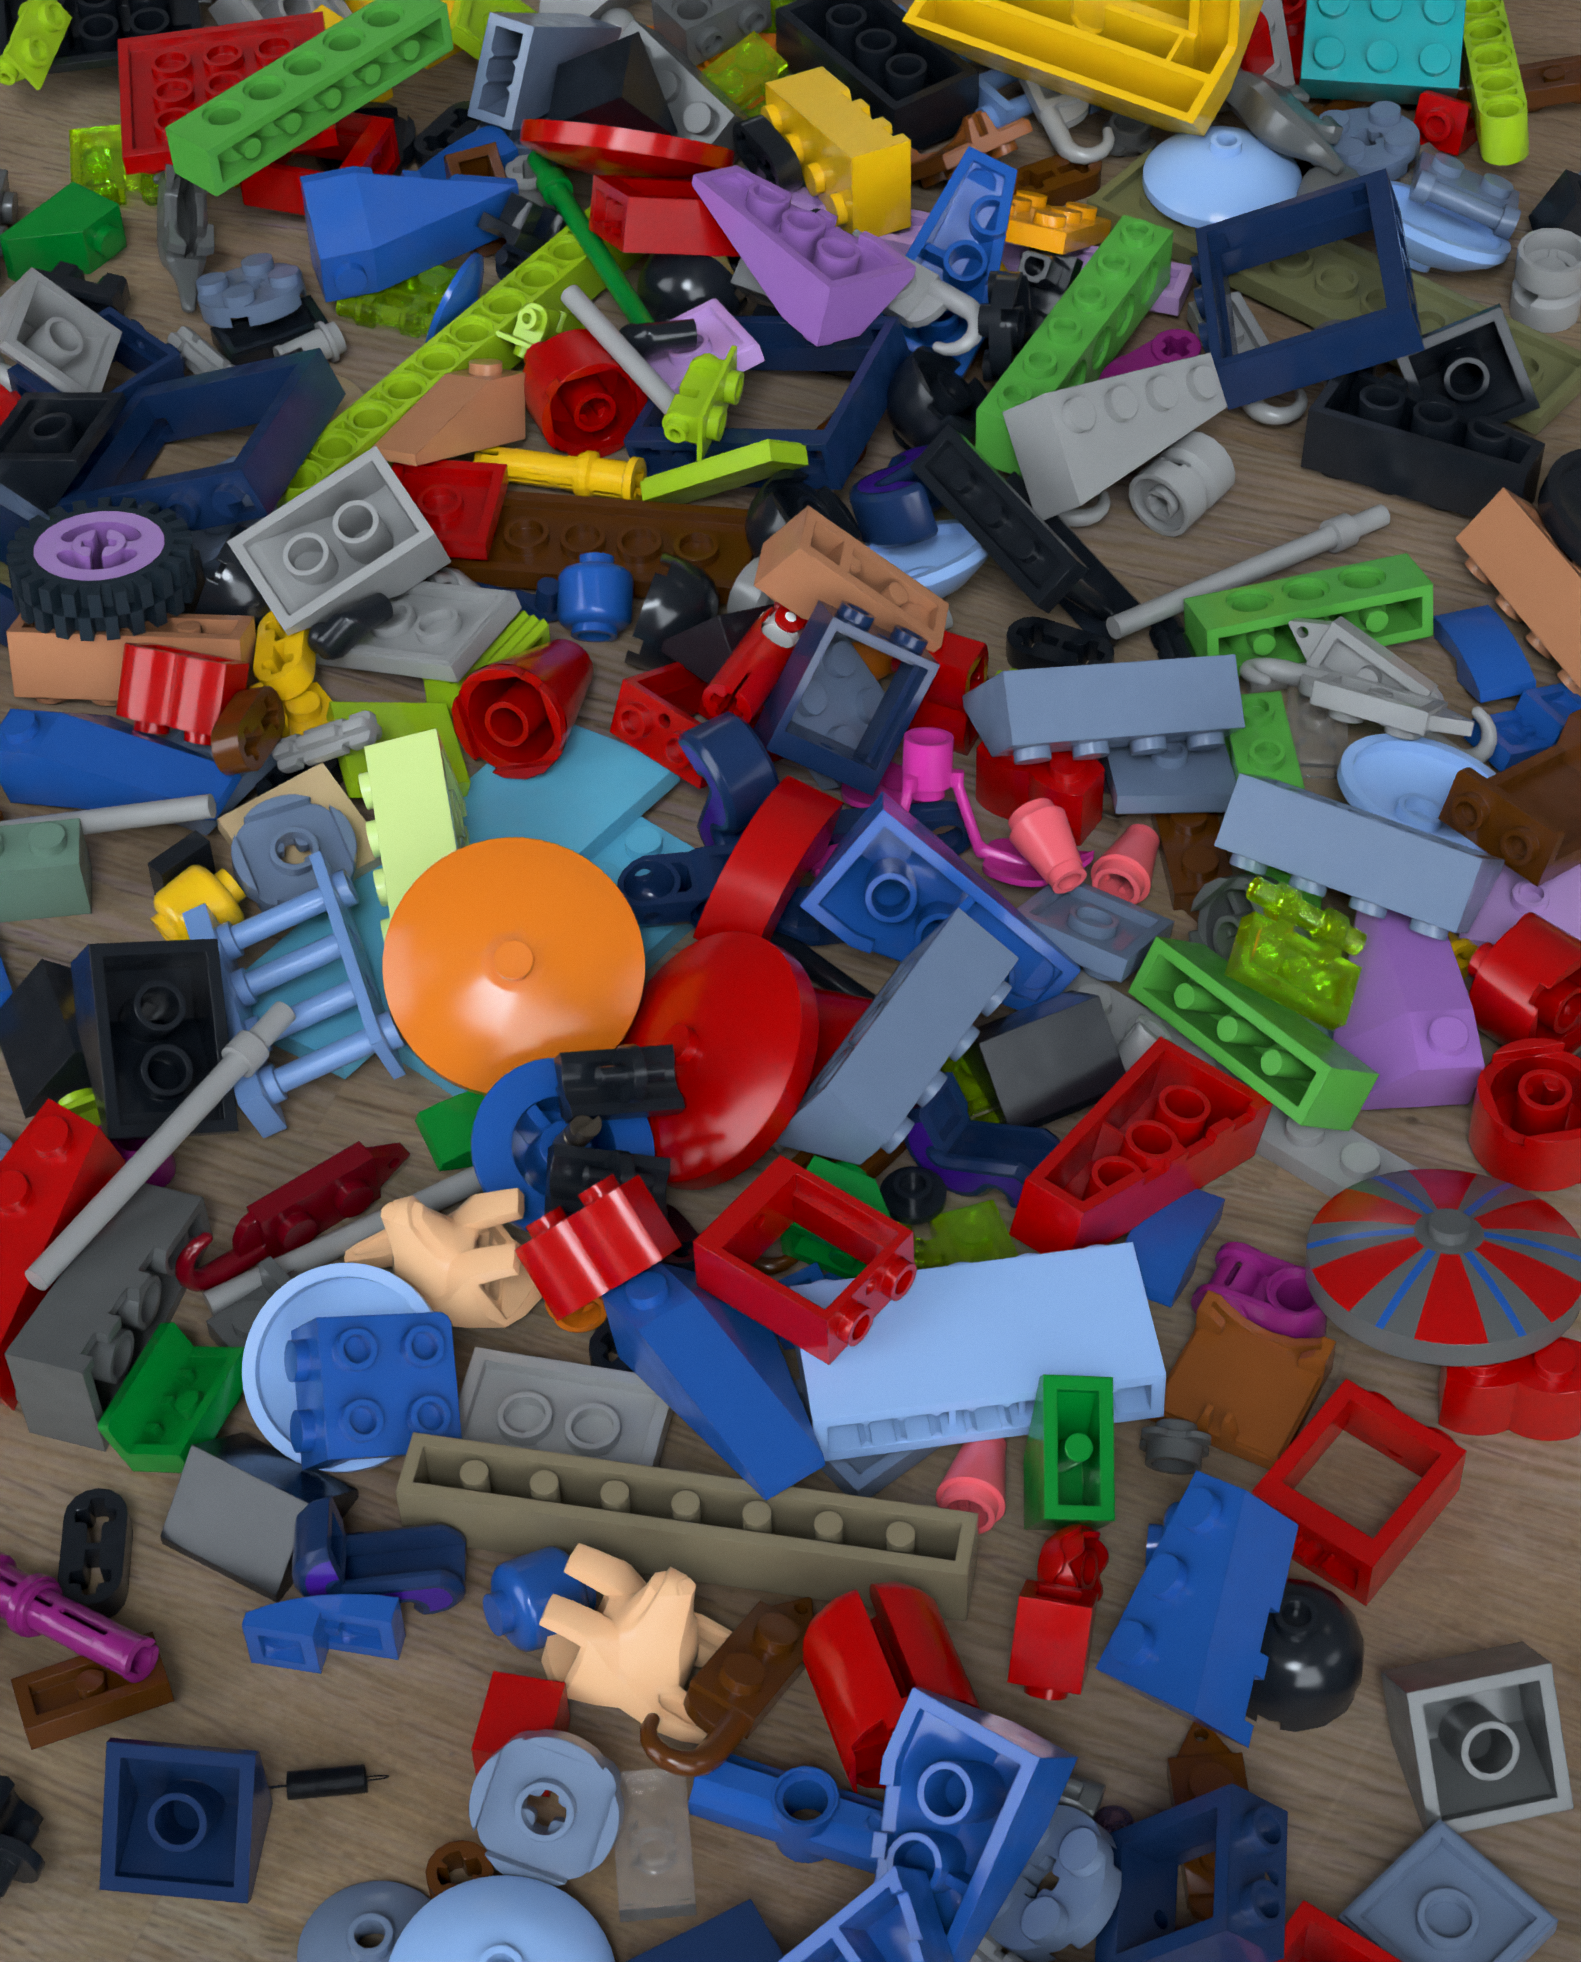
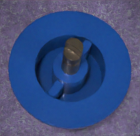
M554 1058L534 1060L505 1074L494 1084L482 1100L472 1126V1163L482 1191L486 1193L519 1188L524 1194L523 1219L509 1223L525 1232H528L525 1228L527 1225L545 1215L548 1147L554 1143L609 1151L622 1150L629 1151L632 1154L655 1156L653 1134L647 1117L601 1121L599 1116L592 1119L588 1116L580 1115L575 1117L569 1124H566L561 1117L556 1092L558 1081Z

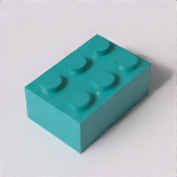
M1306 0L1299 86L1310 95V98L1368 102L1391 101L1399 104L1418 105L1420 94L1426 90L1456 98L1460 81L1466 0Z

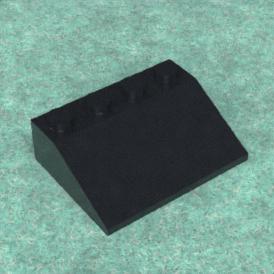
M0 0V56L3 54L6 45H8L10 36L18 21L19 7L28 0ZM57 0L72 19L48 74L119 66L117 39L203 28L204 20L201 0Z

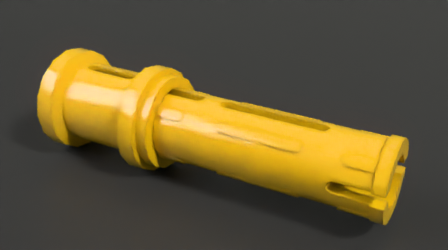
M495 446L475 452L473 461L507 464L509 482L544 488L564 489L566 491H573L575 496L642 501L640 481L647 477L646 462L642 457L632 456L629 461L601 458L599 452L591 450L581 452L577 457Z

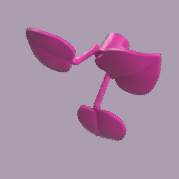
M920 727L906 731L903 739L902 766L894 762L889 763L873 796L842 783L841 797L848 805L856 808L870 807L883 791L908 812L911 803L941 800L945 797V790L952 787L974 854L978 858L985 859L982 864L983 873L1000 882L1016 886L1043 887L1048 885L1012 845L1009 838L995 839L990 841L988 845L983 842L964 787V770L952 768L954 736L946 730ZM838 844L827 846L825 854L810 869L813 877L816 878ZM1078 850L1084 868L1092 862L1094 850Z

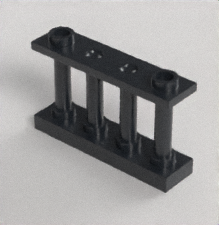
M948 424L910 466L912 471L1037 607L1049 614L1059 603L1084 631L1106 638L1114 647L1120 639L1116 640L1110 636L1106 627L1107 618L1141 603L1058 515L1044 521L1032 509L1021 475L1013 471L1005 480L960 431Z

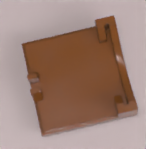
M981 110L964 116L953 140L941 150L920 154L911 147V182L920 179L923 188H926L945 179L949 180L969 146L994 159L1017 150L1018 146L1015 139L1033 131L1029 119H1024L1023 117L995 127L987 113L981 112Z
M1208 1290L1197 1309L1195 1329L1166 1379L1164 1417L1150 1418L1149 1420L1155 1423L1162 1419H1180L1192 1422L1198 1426V1431L1211 1435L1210 1446L1270 1470L1296 1439L1333 1369L1336 1341L1325 1336L1319 1338H1292L1270 1332L1246 1319L1227 1303L1220 1294Z

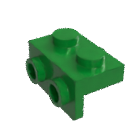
M161 1322L98 1422L99 1432L132 1471L182 1473L191 1445L215 1439L231 1410L241 1399L243 1392L242 1360L245 1347L193 1346L174 1322Z

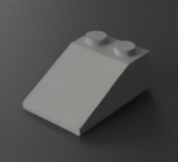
M377 446L366 451L227 541L288 636L313 627L317 623L327 622L333 615L375 593H382L388 599L403 594L451 563L436 534Z

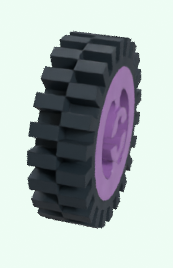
M111 497L98 498V507L87 508L85 499L72 502L73 512L67 513L61 506L49 509L50 520L40 515L33 517L29 520L30 529L20 527L15 532L16 540H10L8 543L6 558L14 607L17 613L21 612L22 620L28 625L35 622L36 630L46 634L55 628L57 638L68 640L75 630H79L81 641H94L96 631H106L107 641L121 639L119 629L126 627L130 629L133 636L146 632L145 621H149L158 628L168 623L167 613L178 616L185 610L184 602L191 603L195 597L194 589H197L198 581L191 530H188L187 523L183 518H176V512L169 508L159 512L158 504L147 501L137 509L136 498L123 497L119 506H112Z

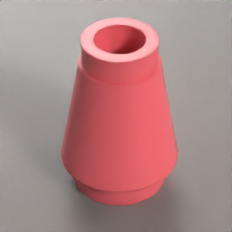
M1048 798L1034 799L1020 806L1008 821V826L1011 830L1009 840L1012 845L1031 864L1045 882L1050 885L1054 893H1067L1077 888L1085 880L1087 873L1082 866L1065 810L1062 807L1055 806Z
M1144 824L1130 825L1093 864L1091 869L1092 886L1133 904L1142 902L1148 896L1151 888L1157 850L1160 844L1157 833L1151 827Z
M1004 1438L963 1443L936 1491V1502L939 1508L979 1513L978 1534L989 1531L994 1523L999 1521L1005 1513V1452L1007 1444Z

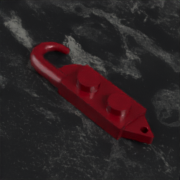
M360 1141L354 1143L246 1207L248 1213L241 1218L235 1228L232 1238L233 1249L202 1267L194 1268L196 1259L202 1250L212 1242L213 1236L210 1232H203L192 1239L182 1249L176 1260L175 1276L179 1284L191 1291H206L246 1272L269 1256L275 1259L311 1242L315 1236L342 1220L359 1215L371 1203L381 1198L380 1187L409 1157V1151L400 1142L365 1147Z

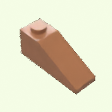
M497 359L470 360L468 369L446 373L372 448L377 446L386 461L418 466L525 439V372L502 369V361Z
M810 506L803 509L763 543L753 586L800 618L809 620L819 600L836 608H839L842 601H847L871 613L875 617L872 623L875 626L892 632L895 625H900L919 634L928 641L925 648L927 651L935 652L942 646L949 603Z

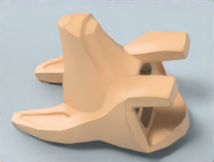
M519 1188L474 1194L449 1215H443L426 1207L413 1195L387 1203L381 1209V1219L385 1229L356 1243L345 1251V1263H360L378 1268L393 1267L394 1275L414 1287L424 1297L433 1312L446 1314L454 1327L506 1328L526 1316L542 1298V1295L514 1251L521 1244L512 1239L503 1226L505 1223L523 1219L524 1194Z
M578 1543L565 1565L564 1573L604 1596L597 1611L573 1600L554 1593L552 1594L539 1622L540 1626L557 1633L547 1636L541 1659L548 1680L565 1682L568 1699L592 1705L620 1708L641 1724L649 1713H656L660 1718L657 1728L658 1733L682 1742L700 1744L708 1734L697 1727L687 1715L683 1705L687 1693L684 1690V1686L693 1666L703 1667L732 1634V1631L710 1618L694 1612L696 1584L686 1574L670 1566L667 1571L655 1572L648 1583H646L632 1565L626 1561Z

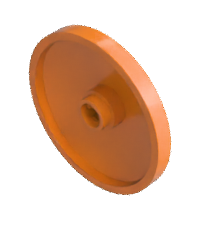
M504 837L473 843L448 854L429 867L412 884L397 906L389 924L382 957V975L389 1010L398 1031L412 1052L430 1070L444 1080L471 1093L486 1096L494 1084L505 1074L525 1063L539 1059L555 1058L559 1053L617 1049L630 1031L639 1010L645 980V953L639 925L629 903L616 884L599 867L573 850L555 843L525 837Z

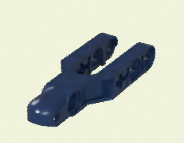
M957 802L911 803L909 813L931 831L947 825L956 826L954 829L946 833L937 834L936 836L957 855L962 854L970 847L971 842ZM869 807L841 810L828 846L838 844ZM737 843L704 846L689 852L645 855L632 861L622 871L617 887L629 903L638 925L659 927L692 924L696 928L710 894ZM642 869L650 870L646 875L635 876ZM810 886L797 887L774 931L788 935L810 946L845 943L800 907V901Z

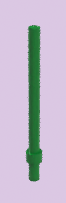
M532 151L527 157V164L537 178L536 187L546 203L555 206L629 323L655 322L601 237L589 230V219L573 196V185L565 172L559 167H554L551 160Z

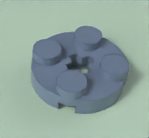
M1378 101L1369 108H1355L1345 111L1328 110L1319 116L1320 119L1325 115L1331 116L1343 127L1338 143L1330 145L1343 163L1355 169L1360 176L1386 168L1389 179L1394 181L1408 173V163L1413 160L1417 163L1419 159V129L1413 121L1401 115V107L1394 102Z
M269 253L247 256L241 261L242 267L224 273L212 272L204 274L196 280L197 300L202 319L205 323L218 328H233L231 318L248 317L250 326L275 321L297 310L302 305L300 294L304 296L307 294L302 271L299 267L287 263H274L273 257Z
M288 794L265 800L247 813L244 817V825L237 832V836L234 834L231 844L232 868L238 885L248 898L258 904L261 912L319 887L309 855L300 864L285 863L281 860L285 857L284 847L295 844L299 852L309 850L313 854L321 851L334 872L345 869L352 883L354 882L353 876L357 865L356 836L350 822L341 811L329 805L328 810L321 805L312 804L311 797Z
M548 1729L540 1731L528 1730L518 1733L491 1755L480 1769L472 1786L469 1800V1817L473 1832L477 1828L480 1841L487 1849L485 1856L503 1875L532 1878L555 1887L564 1885L570 1879L578 1878L587 1872H591L607 1857L621 1831L624 1818V1799L620 1788L622 1780L620 1771L612 1760L602 1755L599 1749L577 1735ZM545 1790L556 1793L559 1796V1804L566 1807V1818L555 1817L549 1827L537 1823L538 1810L527 1804L529 1795L541 1796Z
M1057 1805L1048 1828L988 1929V1932L995 1941L1009 1952H1013L1021 1959L1029 1962L1057 1960L1049 1953L1061 1951L1069 1944L1081 1949L1091 1942L1110 1919L1118 1902L1122 1887V1871L1114 1866V1853L1111 1848L1117 1849L1110 1833L1079 1809L1071 1806ZM1052 1871L1059 1878L1057 1885L1052 1891L1042 1889L1038 1893L1042 1879Z

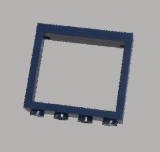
M1386 168L1195 229L1198 255L1190 257L1194 276L1200 287L1194 288V296L1200 316L1203 320H1206L1198 323V330L1205 353L1211 352L1228 410L1425 350L1401 210ZM1374 229L1387 308L1238 354L1228 275Z
M733 316L760 345L765 359L764 362L748 370L857 372L824 430L725 428L720 441L712 440L704 459L766 439L802 443L807 448L809 465L795 470H800L810 475L803 483L811 486L813 489H821L825 485L830 490H842L887 408V392L894 372L906 357L910 356L899 317L877 316L860 336L837 341L831 345L816 347L813 343L807 341L782 316ZM650 398L623 440L629 457L644 458L647 467V477L697 462V444H691L686 441L674 443L665 437L662 427L664 414ZM770 478L740 487L761 488Z
M320 348L140 386L136 389L55 507L61 506L69 513L73 512L72 502L85 499L87 508L98 507V498L111 497L112 506H119L123 497L136 498L137 509L147 501L157 503L159 512L166 508L176 512L177 519L183 518L185 520L188 530L191 531L266 517L273 511L346 393ZM258 424L234 462L140 481L163 445L167 442ZM245 495H249L254 504L253 506L245 507L242 502Z

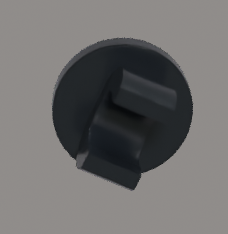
M909 1166L891 1172L883 1180L880 1192L891 1219L903 1226L905 1224L915 1225L928 1222L930 1229L939 1226L942 1219L941 1212L945 1208L947 1201V1190L944 1181L937 1173L927 1168Z

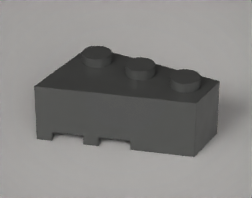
M633 19L617 40L636 32L640 33L678 131L670 136L696 140L731 149L735 152L734 164L739 158V154L733 139V126L736 122L750 117L661 33Z

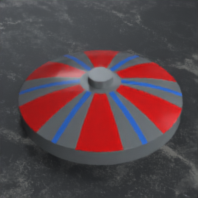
M1403 1170L1360 1181L1335 1195L1321 1208L1315 1216L1307 1236L1305 1275L1309 1291L1322 1312L1348 1335L1376 1350L1406 1360L1432 1365L1467 1367L1490 1365L1511 1361L1537 1352L1561 1337L1571 1327L1581 1310V1239L1572 1225L1554 1207L1534 1194L1511 1183L1481 1174L1458 1170Z

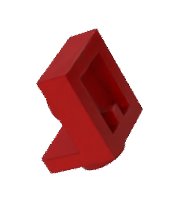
M1430 90L1421 93L1414 118V124L1420 132V145L1458 156L1478 141L1474 119L1470 117L1471 103Z

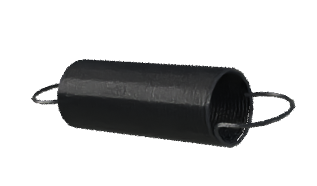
M364 1764L298 1771L291 1770L287 1771L286 1785L269 1786V1789L287 1787L288 1801L365 1794V1792L368 1793V1781L386 1779L390 1776H367ZM368 1777H382L367 1780Z

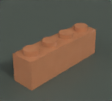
M1503 487L1455 539L1470 556L1465 561L1466 567L1481 582L1488 586L1493 584L1500 592L1495 598L1499 607L1519 623L1524 621L1531 629L1526 635L1528 642L1545 658L1549 660L1556 659L1562 667L1557 673L1559 679L1574 694L1581 696V567L1551 537L1536 507Z
M20 613L6 631L14 697L35 698L37 702L43 704H57L68 699L92 700L94 704L100 706L117 705L124 644L148 642L250 663L246 689H249V686L258 683L253 672L256 645L254 616L179 614L174 616L167 613L168 623L157 628L149 621H145L146 632L133 636L130 629L126 627L119 629L121 639L107 641L106 631H96L94 641H81L79 630H75L68 640L57 638L55 628L46 634L36 630L35 622L29 625L24 622Z

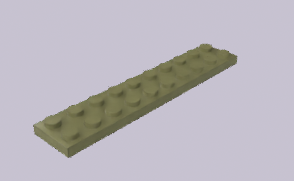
M1149 148L1087 200V204L1098 208L1096 216L1111 220V229L1115 227L1123 215H1127L1173 230L1172 259L1182 264L1191 265L1190 257L1198 255L1195 233L1197 228L1179 223L1164 215L1152 205L1144 192L1142 184L1143 167L1146 158L1153 150ZM1344 239L1228 275L1231 288L1314 328L1326 321L1334 319L1349 320L1387 308L1378 255ZM1412 272L1423 335L1488 308ZM1505 316L1540 405V408L1508 420V422L1537 435L1581 393V351ZM1397 359L1386 362L1400 369Z

